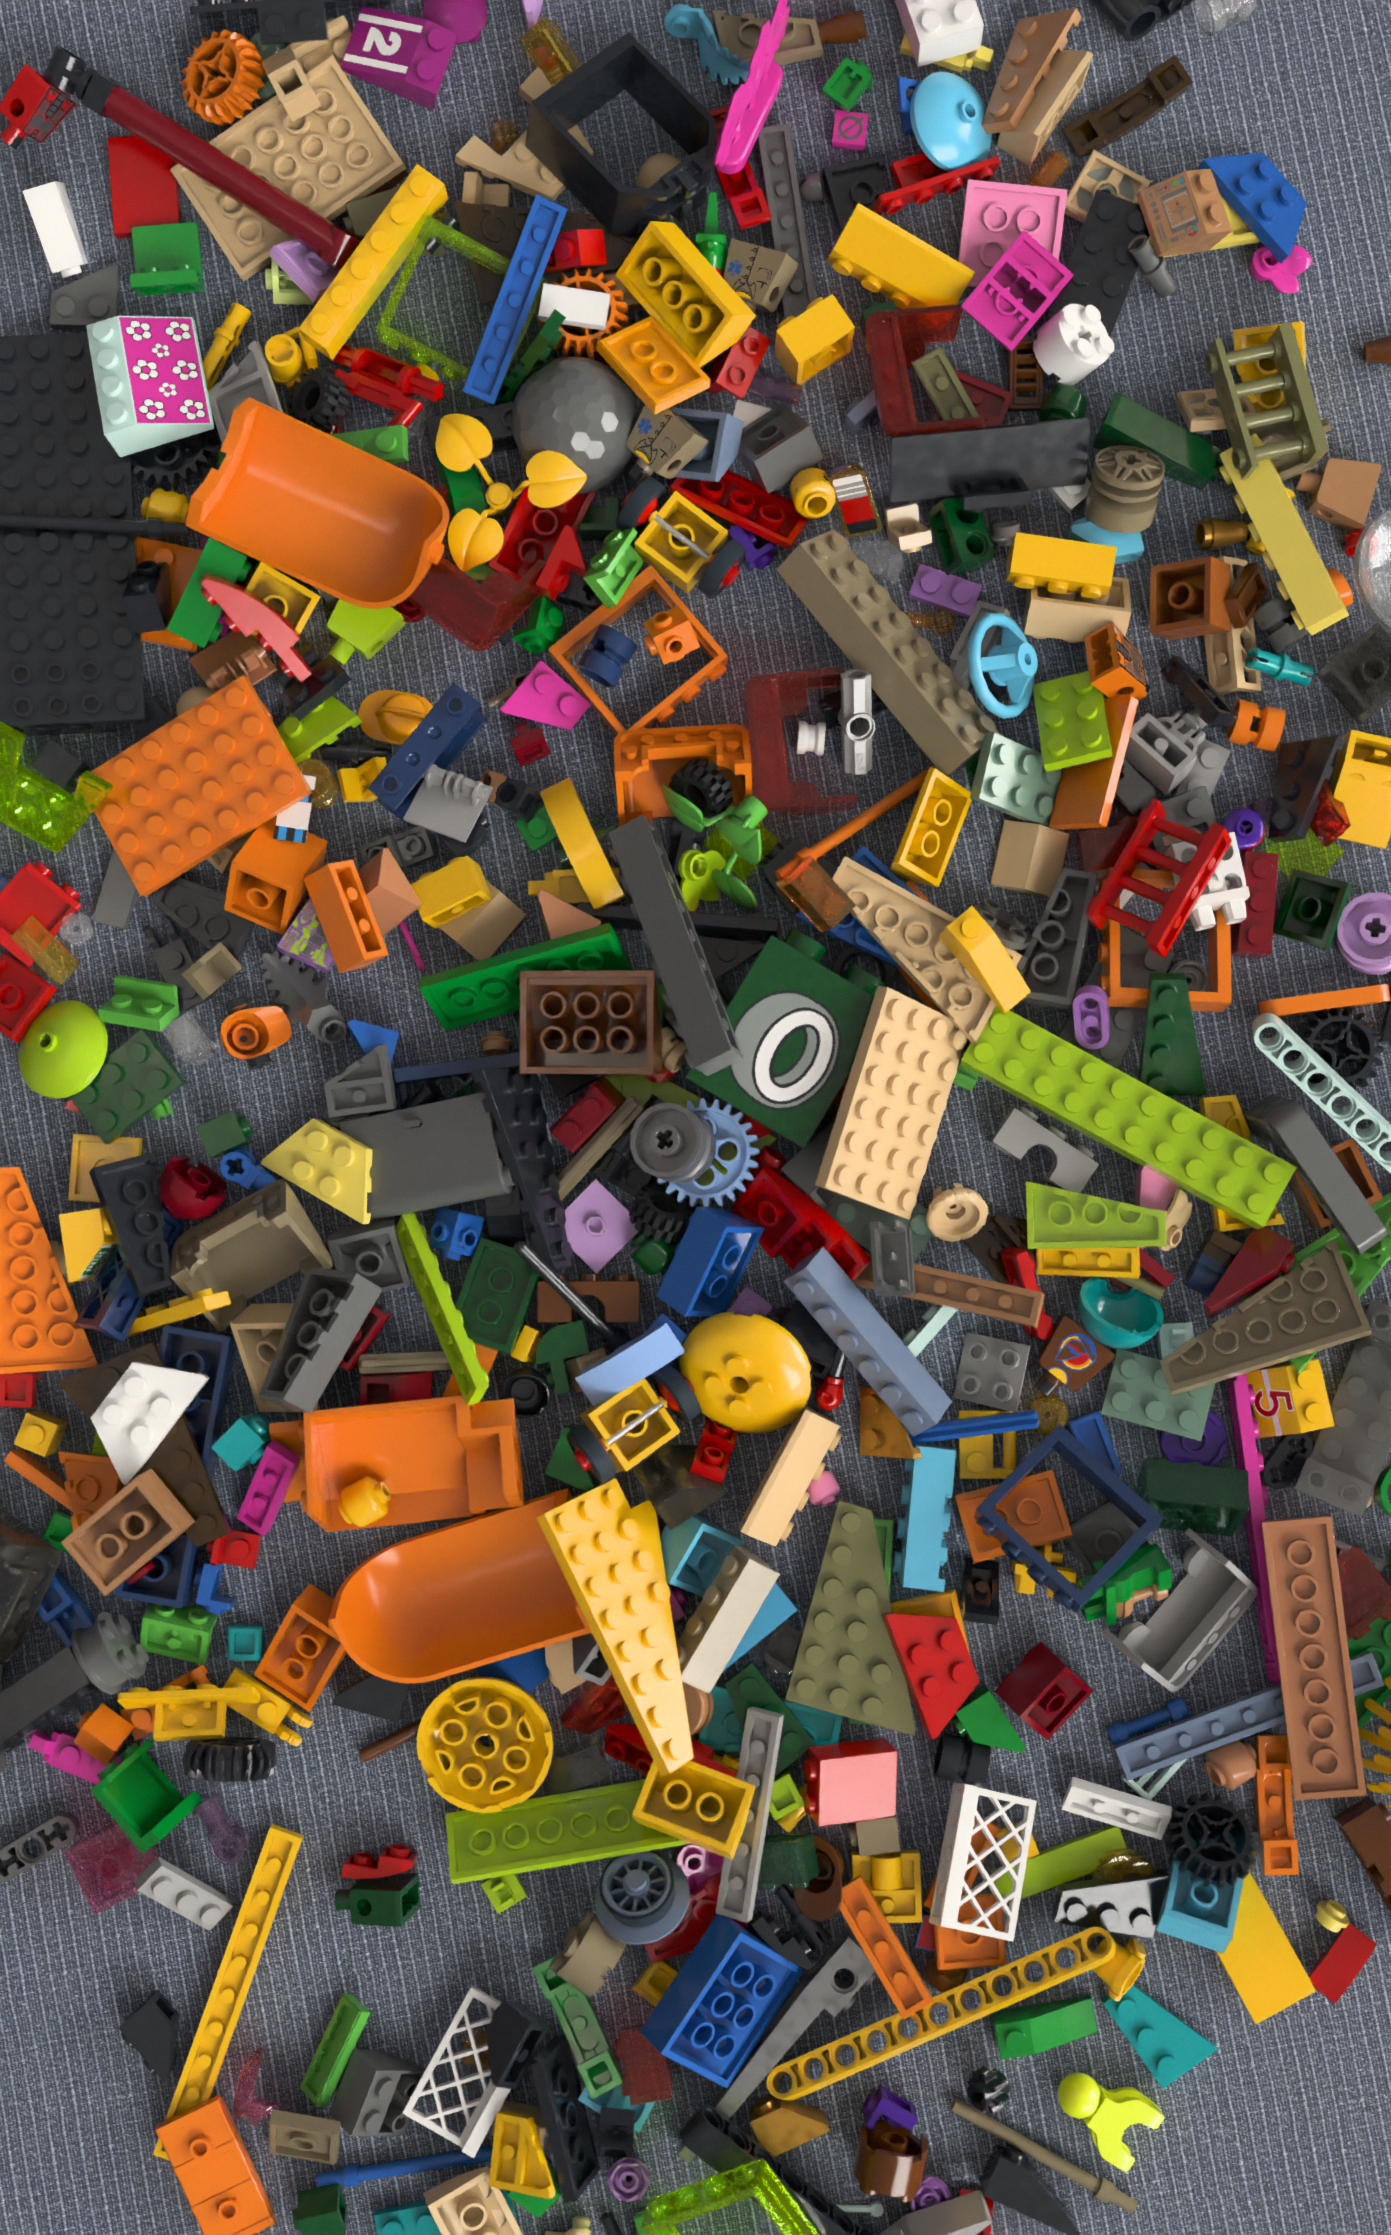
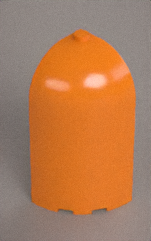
M248 397L233 410L228 432L220 450L226 454L218 470L211 468L204 482L190 497L185 526L345 602L359 607L374 609L394 606L407 599L421 583L432 563L436 565L439 562L444 551V545L441 543L450 517L448 506L444 499L424 480L251 397Z
M569 1488L525 1501L524 1506L508 1507L399 1541L380 1550L354 1569L339 1587L331 1613L328 1616L330 1631L333 1635L338 1636L348 1655L360 1667L382 1679L408 1684L434 1681L591 1633L537 1520V1517L573 1500Z

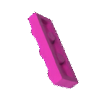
M276 1440L266 1446L236 1518L262 1536H265L273 1526L300 1464V1456Z

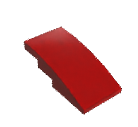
M769 1167L761 1170L747 1187L746 1191L742 1193L731 1207L738 1216L765 1227L759 1240L760 1245L771 1259L781 1255L792 1270L802 1259L821 1247L827 1250L852 1282L872 1262V1259L850 1234L822 1207Z

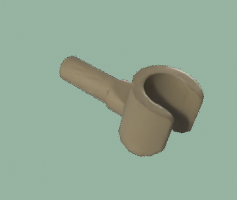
M519 673L515 675L509 688L488 700L487 703L490 708L505 701L517 688L516 684L526 677V674Z

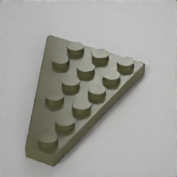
M838 1499L785 1700L914 1736L916 1728L907 1683L881 1616L885 1612L892 1613L871 1508Z

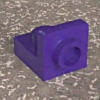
M738 525L728 530V542L731 540L737 541L747 550L743 564L749 572L756 567L758 570H762L775 560L774 555L777 553V545L770 541L756 550L759 545L751 531H744Z
M882 2085L878 2087L875 2094L870 2093L866 2097L861 2109L864 2126L872 2130L881 2113L883 2118L896 2128L903 2126L910 2131L918 2120L915 2105Z

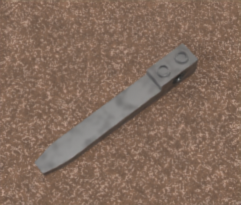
M846 1927L802 1978L778 2010L728 2089L721 2086L708 2105L714 2107L729 2119L824 2008L834 2017L841 2010L843 2012L847 2011L857 1998L855 1993L863 1984L869 1985L876 1978V1971L852 1931ZM841 1968H847L852 1971V1975L846 1980H839L834 1976ZM683 2142L679 2144L678 2155L689 2164L696 2155Z

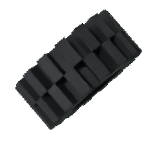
M315 367V370L309 368L307 369V374L302 373L299 375L300 382L295 380L293 384L296 387L295 391L289 392L288 397L292 398V401L287 402V408L291 409L288 415L318 430L330 433L333 431L332 424L337 427L340 424L338 417H344L346 413L342 409L343 406H348L349 400L344 397L348 396L349 393L345 389V382L341 381L338 377L319 367Z
M698 757L687 762L672 775L669 787L672 788V791L693 803L702 812L703 817L712 818L724 812L732 803L733 789H728L732 784L729 779L724 780L723 776L726 774L723 770L720 772L716 770L717 764L713 762L708 765V759L703 758L700 761Z
M649 1183V1186L643 1185L638 1190L630 1209V1222L636 1223L634 1228L637 1231L644 1230L642 1235L646 1237L653 1235V1240L655 1241L663 1238L664 1243H670L671 1239L674 1242H678L680 1238H683L688 1227V1220L695 1211V1208L690 1206V1198L680 1203L677 1201L678 1194L676 1192L671 1195L666 1193L665 1184H659L658 1187L655 1183Z

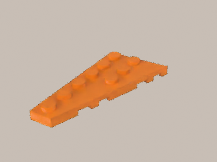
M20 1167L0 1168V1374L81 1369L96 1366L98 1364L84 1328L75 1324L78 1313Z

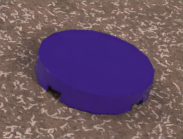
M1209 1411L1201 1441L1160 1431V1448L1165 1459L1174 1468L1188 1474L1207 1472L1214 1469L1224 1459L1228 1449L1226 1428L1223 1421L1214 1412Z

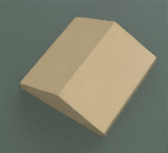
M1004 820L990 885L1050 898L1061 875L1070 834L1041 824Z
M487 880L486 883L493 900L438 927L478 961L491 958L527 916Z

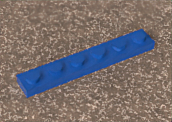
M537 194L532 202L462 390L463 393L491 405H494L567 212V208Z

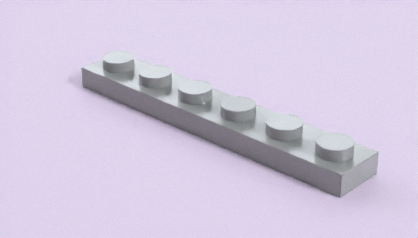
M753 1706L747 1709L736 1779L755 1785V1790L746 1825L734 1858L731 1860L724 1857L715 1912L716 1914L746 1923L752 1920L784 1719L783 1714Z

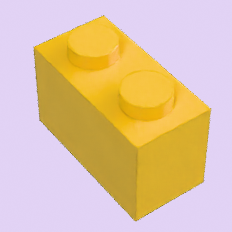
M468 856L454 858L447 863V866L435 872H427L421 875L418 881L410 884L422 903L418 908L421 919L435 929L493 900L480 865Z

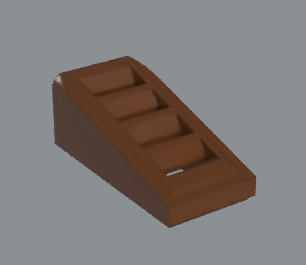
M1037 336L1023 337L1011 353L1007 350L1008 392L1014 394L1008 411H1035L1041 408L1043 369L1038 363L1033 349V341L1037 339ZM1017 353H1033V354H1018V355H1017ZM1033 364V369H1017V365ZM1017 379H1034V383H1016ZM1016 392H1034V397L1016 398Z

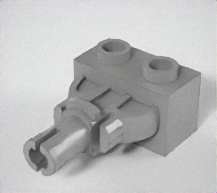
M1195 708L1190 713H1185L1183 716L1181 711H1177L1171 717L1157 719L1148 712L1132 726L1124 758L1165 795L1169 794L1189 776L1197 759L1198 745L1205 740L1206 734L1203 730L1201 732L1200 730L1207 723L1200 718L1199 714L1201 711L1198 708Z

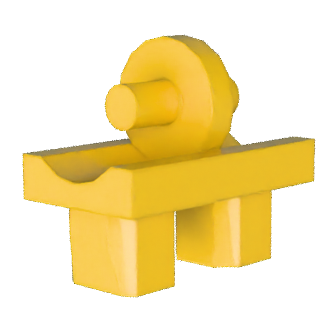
M1052 1543L1041 1545V1550L1035 1549L1049 1563H1062L1063 1553L1052 1552ZM1011 1559L1010 1569L1014 1573V1590L1018 1593L1034 1594L1036 1582L1028 1575V1568L1019 1560L1013 1561ZM1052 1565L1069 1582H1076L1077 1573L1073 1572L1072 1568ZM1047 1587L1046 1596L1053 1598L1054 1593Z

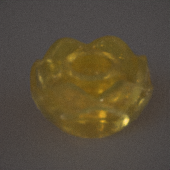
M1039 1394L1026 1409L1037 1411L1039 1425L1032 1430L1040 1435L1048 1436L1059 1424L1065 1427L1068 1422L1069 1413L1067 1406L1057 1395H1052L1049 1399L1044 1394ZM1046 1412L1051 1413L1049 1418L1045 1417Z

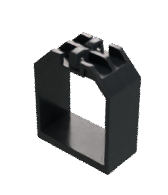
M628 32L531 101L525 146L610 233L640 237L650 221L666 222L664 218L671 214L682 223L690 217L691 211H695L705 203L706 187L710 184L711 167L714 166L716 120ZM624 90L690 155L660 177V180L648 189L621 186L568 132L569 129Z

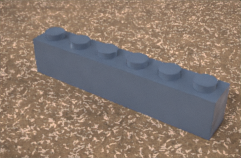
M824 1247L802 1259L787 1276L784 1283L913 1437L937 1425L952 1400Z

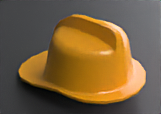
M378 690L369 694L362 701L358 710V717L363 721L360 726L362 731L372 739L403 745L430 712L433 705L426 698L417 694L395 690Z

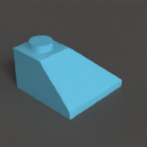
M678 1505L661 1533L667 1582L703 1597L706 1589L712 1584L721 1569L723 1560L729 1555L733 1546H742L744 1541L703 1516Z

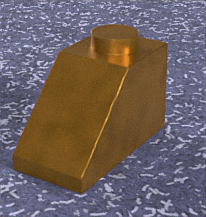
M767 2096L756 2101L753 2104V2108L749 2109L750 2124L759 2144L775 2157L830 2131L828 2117L824 2111L795 2100L785 2101Z

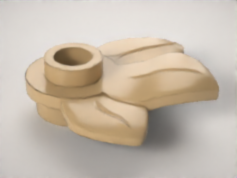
M1179 1188L1175 1191L1170 1207L1167 1211H1164L1166 1212L1167 1246H1157L1163 1251H1169L1180 1243L1182 1229L1187 1224L1192 1213V1200H1188L1186 1193Z

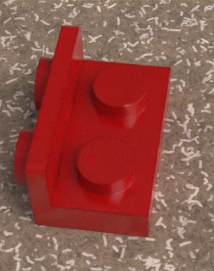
M748 326L737 343L715 358L707 375L710 378V388L705 391L714 395L725 390L738 399L745 397L767 350L770 339Z

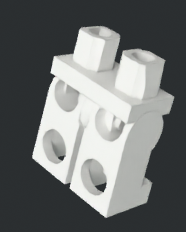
M1235 832L1229 833L1232 842L1189 915L1195 931L1209 929L1216 924L1213 914L1215 910L1222 909L1225 923L1228 925L1240 923L1247 918L1245 901L1250 897L1248 886H1246ZM1187 842L1171 844L1164 854L1186 863L1192 860L1197 851V846ZM1172 873L1177 886L1180 876Z

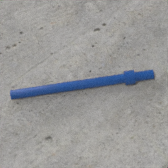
M493 2146L480 2147L474 2158L463 2153L461 2150L360 2167L358 2163L344 2165L341 2170L317 2173V2187L339 2183V2185L344 2184L345 2187L360 2185V2181L491 2161Z

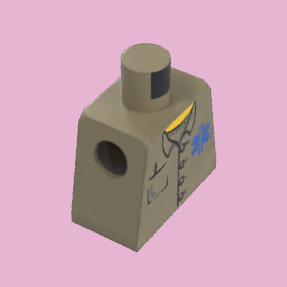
M731 239L723 279L753 313H755L756 309L773 313L798 267V263L787 253Z
M645 405L626 441V446L639 457L628 474L639 483L650 477L653 472L668 479L674 478L708 443V440L671 407L654 415Z

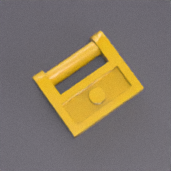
M958 1410V1419L1010 1413L1012 1411ZM1016 1431L1003 1432V1467H993V1434L958 1438L959 1479H1006L1017 1468Z

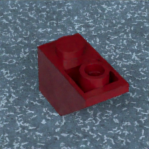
M432 1371L366 1374L360 1377V1406L432 1399Z

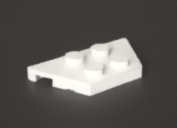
M132 1362L91 1417L95 1429L124 1485L127 1486L135 1478L210 1378L208 1375L181 1371L169 1367H158L147 1363Z

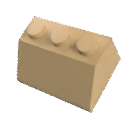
M1077 50L1056 52L1049 63L1052 68L1046 79H1043L1035 86L1036 96L1016 130L999 132L997 147L1030 167L1082 89L1094 54L1089 51Z
M1112 577L1111 588L1106 596L1101 595L1100 598L1096 599L1086 598L1080 595L1081 592L1069 590L1063 594L1052 593L1047 590V587L1034 585L1033 588L1027 589L1023 617L1024 635H1030L1036 639L1054 638L1062 639L1068 643L1084 642V637L1113 621L1126 636L1132 613L1129 579Z

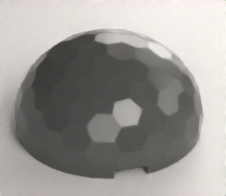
M561 357L543 364L534 370L524 381L513 403L511 431L521 454L520 458L526 466L529 460L541 451L551 450L561 453L586 474L587 480L577 493L586 494L607 488L620 479L632 465L636 455L626 446V441L641 413L631 388L612 368L599 361L585 357Z

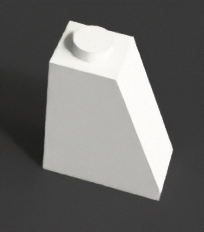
M54 181L24 190L23 194L51 272H61L63 278L81 273L80 266L88 264L64 183Z

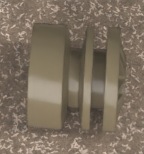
M1117 445L1100 450L1094 460V470L1091 474L1092 484L1088 489L1085 515L1098 527L1112 532L1135 533L1149 528L1154 521L1158 504L1157 495L1161 491V481L1165 474L1164 462L1156 454L1136 446Z

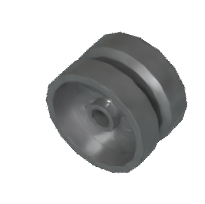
M659 1103L647 1108L636 1119L630 1135V1149L634 1161L644 1172L670 1183H688L699 1178L710 1167L715 1156L716 1138L711 1125L701 1115L676 1103Z

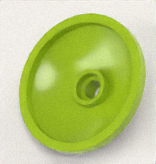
M74 1000L56 1002L41 1011L22 1038L18 1051L19 1070L29 1088L42 1096L60 1099L77 1094L95 1079L104 1063L108 1048L106 1026L99 1019V1014L92 1007Z

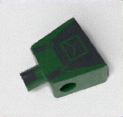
M419 1873L360 1879L350 1889H337L335 1893V1908L337 1911L350 1910L352 1924L402 1927L420 1908Z

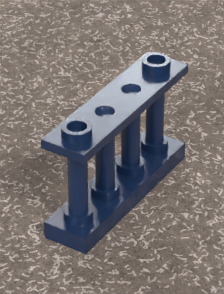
M454 682L368 787L372 793L379 797L378 803L403 823L406 822L403 818L424 780L422 776L431 765L435 764L441 769L448 770L487 722V719L477 711L481 704Z

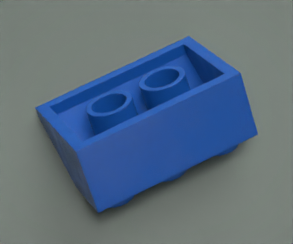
M697 1206L695 1212L692 1213L688 1220V1227L681 1242L675 1249V1256L670 1267L661 1279V1286L656 1296L685 1317L713 1316L726 1312L765 1227L717 1207Z

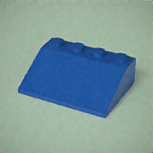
M717 1914L640 2032L660 2054L728 2089L801 1977L804 1969L785 1959L765 1941L726 1916Z

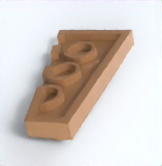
M1077 8L1018 20L981 124L986 134L1016 130L1036 96L1035 86L1043 79H1046L1052 68L1049 63L1054 54L1062 52L1067 44L1066 34L1070 27H1077L1082 17Z

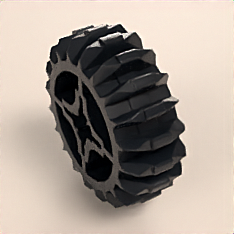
M1338 1007L1331 1009L1330 1012L1328 1009L1318 1010V1016L1313 1013L1307 1015L1306 1018L1309 1025L1300 1023L1297 1028L1303 1035L1298 1036L1312 1050L1319 1053L1323 1060L1336 1072L1341 1070L1345 1061L1358 1062L1355 1070L1343 1079L1355 1091L1356 1085L1360 1088L1366 1087L1368 1083L1365 1076L1375 1078L1377 1075L1371 1066H1381L1383 1063L1382 1060L1375 1057V1054L1383 1052L1384 1048L1382 1046H1375L1374 1041L1381 1039L1382 1035L1380 1033L1371 1035L1370 1033L1375 1023L1371 1021L1363 1024L1365 1019L1363 1012L1358 1013L1353 1018L1354 1011L1352 1007H1346L1343 1012ZM1339 1024L1337 1031L1333 1032L1330 1040L1315 1039L1317 1033L1325 1025ZM1352 1032L1359 1041L1360 1049L1355 1048L1351 1043ZM1338 1044V1050L1347 1055L1336 1057V1052L1330 1047ZM1297 1050L1290 1051L1291 1055L1301 1056V1052ZM1321 1073L1311 1075L1310 1083L1317 1084L1322 1082L1325 1075Z
M240 1736L191 1740L186 1743L183 1754L184 1774L199 1781L206 1780L221 1783L265 1780L274 1775L275 1766L277 1765L276 1744L268 1739Z
M1206 1792L1201 1795L1200 1799L1192 1795L1186 1803L1180 1802L1176 1811L1172 1812L1170 1824L1165 1828V1834L1169 1836L1165 1842L1166 1848L1173 1850L1170 1854V1861L1181 1862L1178 1867L1179 1872L1186 1870L1191 1872V1882L1200 1877L1204 1887L1209 1886L1212 1880L1218 1889L1222 1888L1225 1882L1232 1886L1237 1883L1238 1878L1245 1879L1249 1874V1870L1255 1866L1257 1862L1255 1857L1260 1851V1846L1256 1844L1259 1839V1833L1251 1831L1254 1826V1820H1244L1245 1808L1238 1811L1233 1808L1234 1799L1225 1804L1222 1802L1220 1794L1211 1800ZM1187 1828L1192 1832L1191 1836L1196 1842L1195 1848L1189 1841ZM1229 1832L1236 1842L1237 1852L1233 1849L1234 1844L1229 1839ZM1220 1835V1837L1218 1838V1840L1216 1839L1215 1842L1210 1841L1209 1843H1207L1206 1845H1204V1844L1206 1843V1841L1209 1840L1210 1838H1212V1839L1214 1840L1217 1836Z

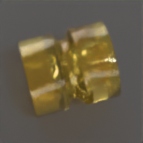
M305 759L298 762L297 766L302 775L316 777L311 809L324 810L329 808L339 795V783L335 775L319 760Z

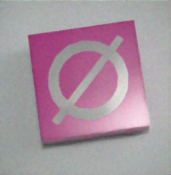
M836 110L832 147L864 151L868 114L849 112L847 114L845 111Z

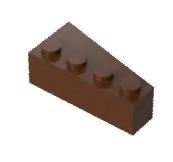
M1367 1796L1333 1818L1391 1913V1815L1383 1803L1377 1805Z

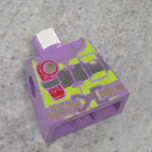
M310 897L277 944V950L291 958L328 973L335 961Z

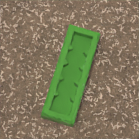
M343 1993L299 2087L317 2107H327L371 2013L352 1994Z

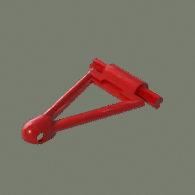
M344 344L334 359L331 360L351 368L350 374L337 368L334 369L333 374L345 382V389L348 390L349 394L397 413L386 427L395 425L407 427L424 407L422 403L410 398L415 394L433 402H437L438 398L442 400L444 396L442 392L443 383L423 376L420 369L364 346L355 349ZM342 416L338 417L340 424L337 427L332 424L333 431L330 433L325 431V433L329 435L338 434Z

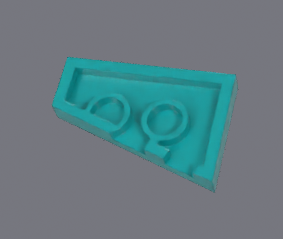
M1135 1984L1122 1996L1119 2002L1112 1999L1109 1994L1101 1999L1107 2011L1162 2089L1218 2050L1214 2043L1201 2036L1190 2025L1177 2018Z

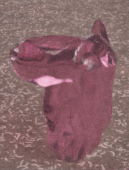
M259 2047L250 2055L240 2071L234 2097V2116L236 2119L246 2116L253 2126L258 2125L264 2116L271 2115L272 2109L284 2111L279 2104L252 2097L263 2047Z

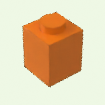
M101 1703L94 1713L88 1710L79 1720L76 1727L80 1731L74 1743L107 1766L125 1744L134 1726Z

